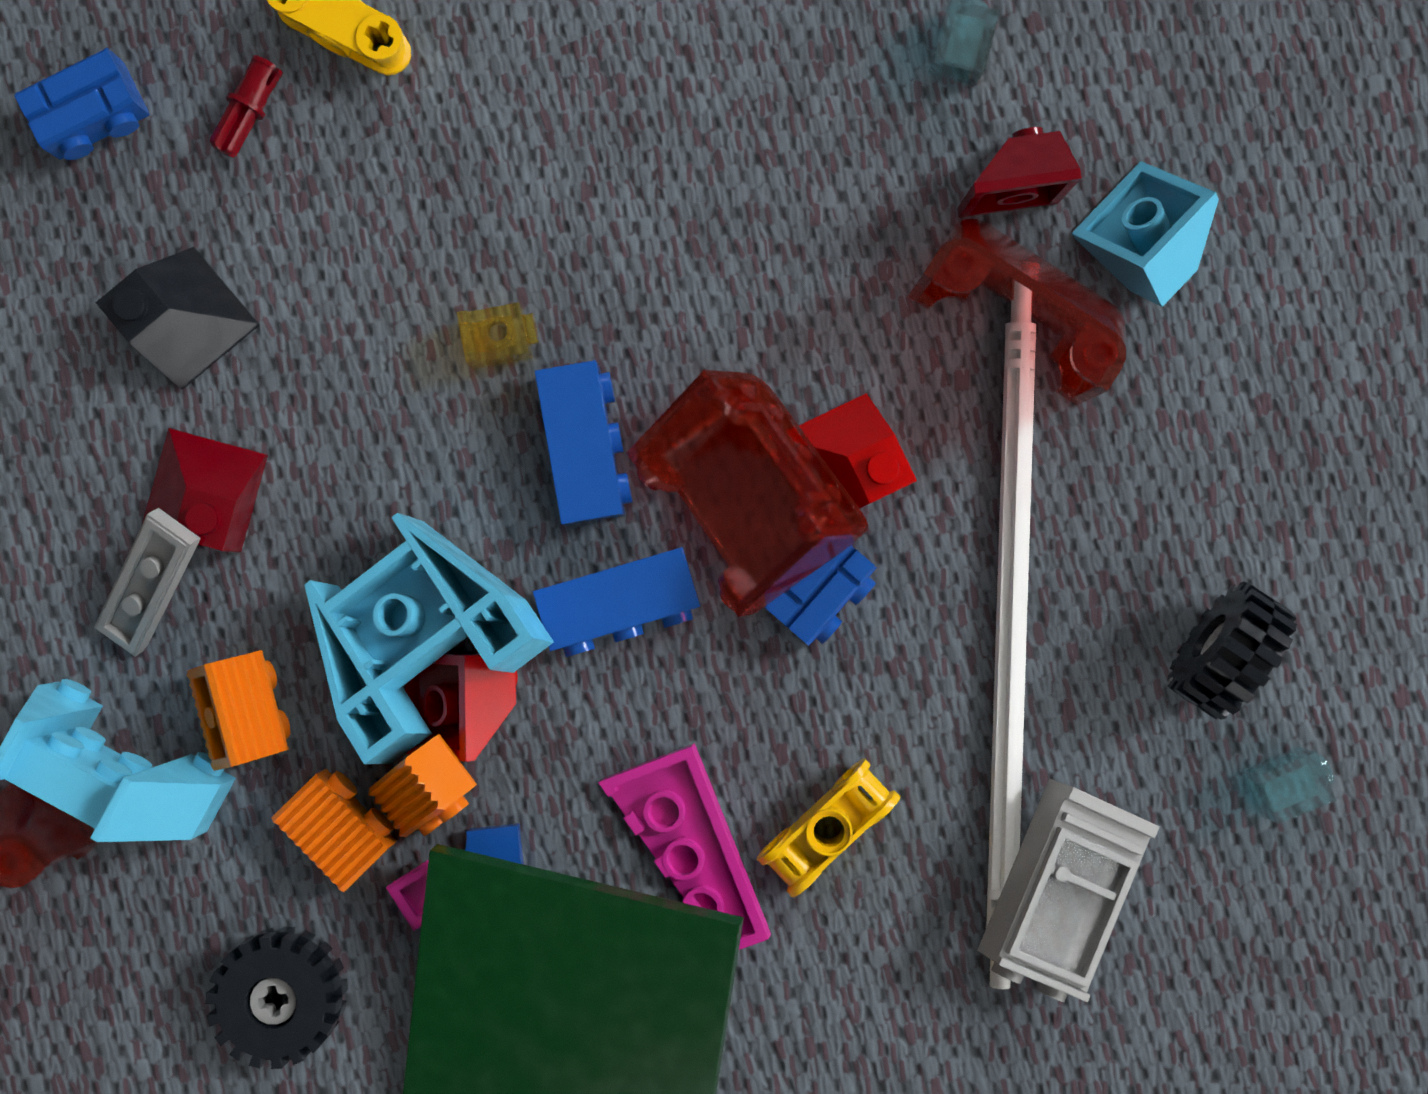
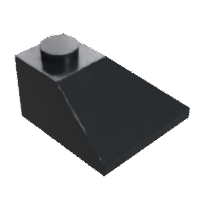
M195 247L135 269L95 302L124 338L182 390L260 326Z

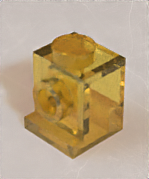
M519 302L470 312L467 310L456 312L466 363L471 368L479 369L533 358L531 344L539 343L537 325L534 314H525ZM496 324L507 326V335L500 341H494L490 338V330Z

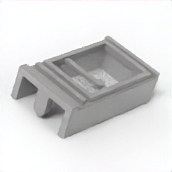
M1049 778L977 951L994 961L991 970L1018 984H1021L1024 976L1037 981L1036 990L1061 1002H1065L1068 994L1088 1002L1090 994L1087 991L1149 840L1151 837L1155 839L1160 826L1075 787Z

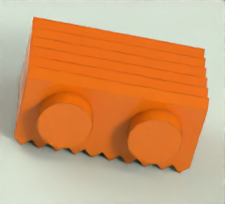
M262 650L187 670V677L190 680L189 686L193 690L192 697L195 699V707L198 710L197 716L201 720L200 727L203 729V737L206 740L205 746L209 750L208 757L211 759V767L214 771L234 767L289 750L286 741L290 736L289 720L284 711L278 709L273 692L277 686L276 671L271 662L264 659Z
M438 734L369 788L368 795L375 796L374 803L381 805L380 812L387 813V820L394 821L393 828L400 829V837H407L417 829L425 837L469 804L463 795L475 787L477 783L441 735Z
M327 769L316 773L271 819L273 823L279 826L280 830L286 833L288 838L294 841L296 846L301 848L303 853L308 855L311 861L315 862L316 866L323 871L324 875L330 878L332 883L337 885L340 891L345 892L397 840L390 834L394 828L391 822L387 820V817L375 808H371L368 811L354 797L358 790L349 778L339 771L331 774Z

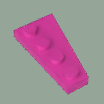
M695 743L603 778L598 782L608 797L612 796L625 815L623 819L636 836L639 834L656 858L654 862L665 878H670L683 896V903L744 917L739 950L769 939L771 935L770 929Z

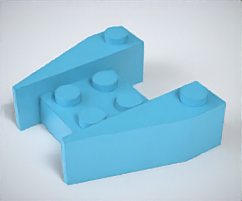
M396 513L391 518L406 541L341 590L337 585L313 580L304 584L336 718L364 765L393 763L432 734L403 688V685L467 637H469L489 670L514 673L554 643L526 599L424 521L400 513Z
M69 679L37 685L15 718L0 746V780H7L95 828L90 838L96 842L192 840L208 831L236 779L235 777L224 772V769L214 771L211 767V759L208 757V754L198 752L196 756L190 754L152 767L148 760L134 753L122 752L120 754L104 745L106 739L102 735L90 730L103 705L89 698L91 691L87 687Z

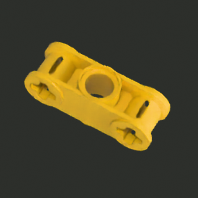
M267 0L269 5L277 11L281 20L290 28L308 36L329 51L345 58L348 57L377 73L396 75L403 71L410 62L411 46L406 37L403 36L397 21L366 5L361 0ZM390 40L393 42L390 47L381 45L378 50L375 48L378 43L387 45Z
M865 758L851 766L824 796L791 827L780 832L757 856V861L761 865L768 864L788 885L786 892L792 898L806 890L833 860L869 827L883 819L900 800V795L895 790L888 791L869 770L870 763ZM858 786H862L873 799H869ZM828 816L835 817L843 824L837 836L826 839L815 833L814 827L818 820Z

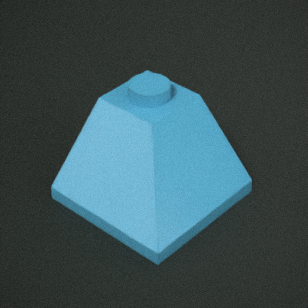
M1140 161L1071 234L1129 291L1163 307L1198 270L1219 198L1216 192Z

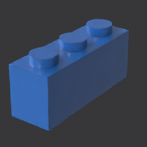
M596 360L535 370L561 524L568 526L625 516L624 504L633 503L628 473L618 474L615 454L623 453L624 447L619 422L609 423L606 404L615 402L610 372L601 373L600 366Z
M683 547L532 591L541 622L554 641L549 646V649L553 651L563 648L565 657L595 649L593 639L612 633L615 642L644 634L642 624L661 619L664 628L693 620L691 609L700 607Z

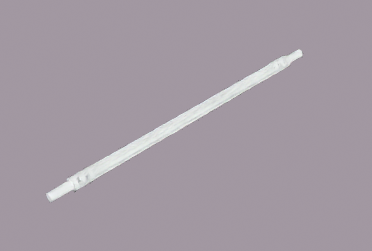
M1031 272L1012 273L1011 322L1005 324L986 928L1020 849L1036 323L1031 322L1033 273ZM990 959V987L1009 989L1011 981L991 970L994 961Z

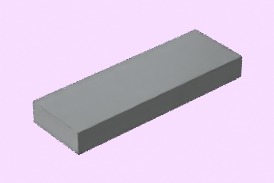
M159 508L148 513L94 628L135 657L143 652L148 646L201 538Z

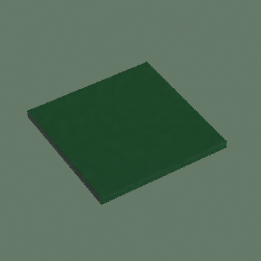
M437 844L429 852L403 1094H716L744 917Z

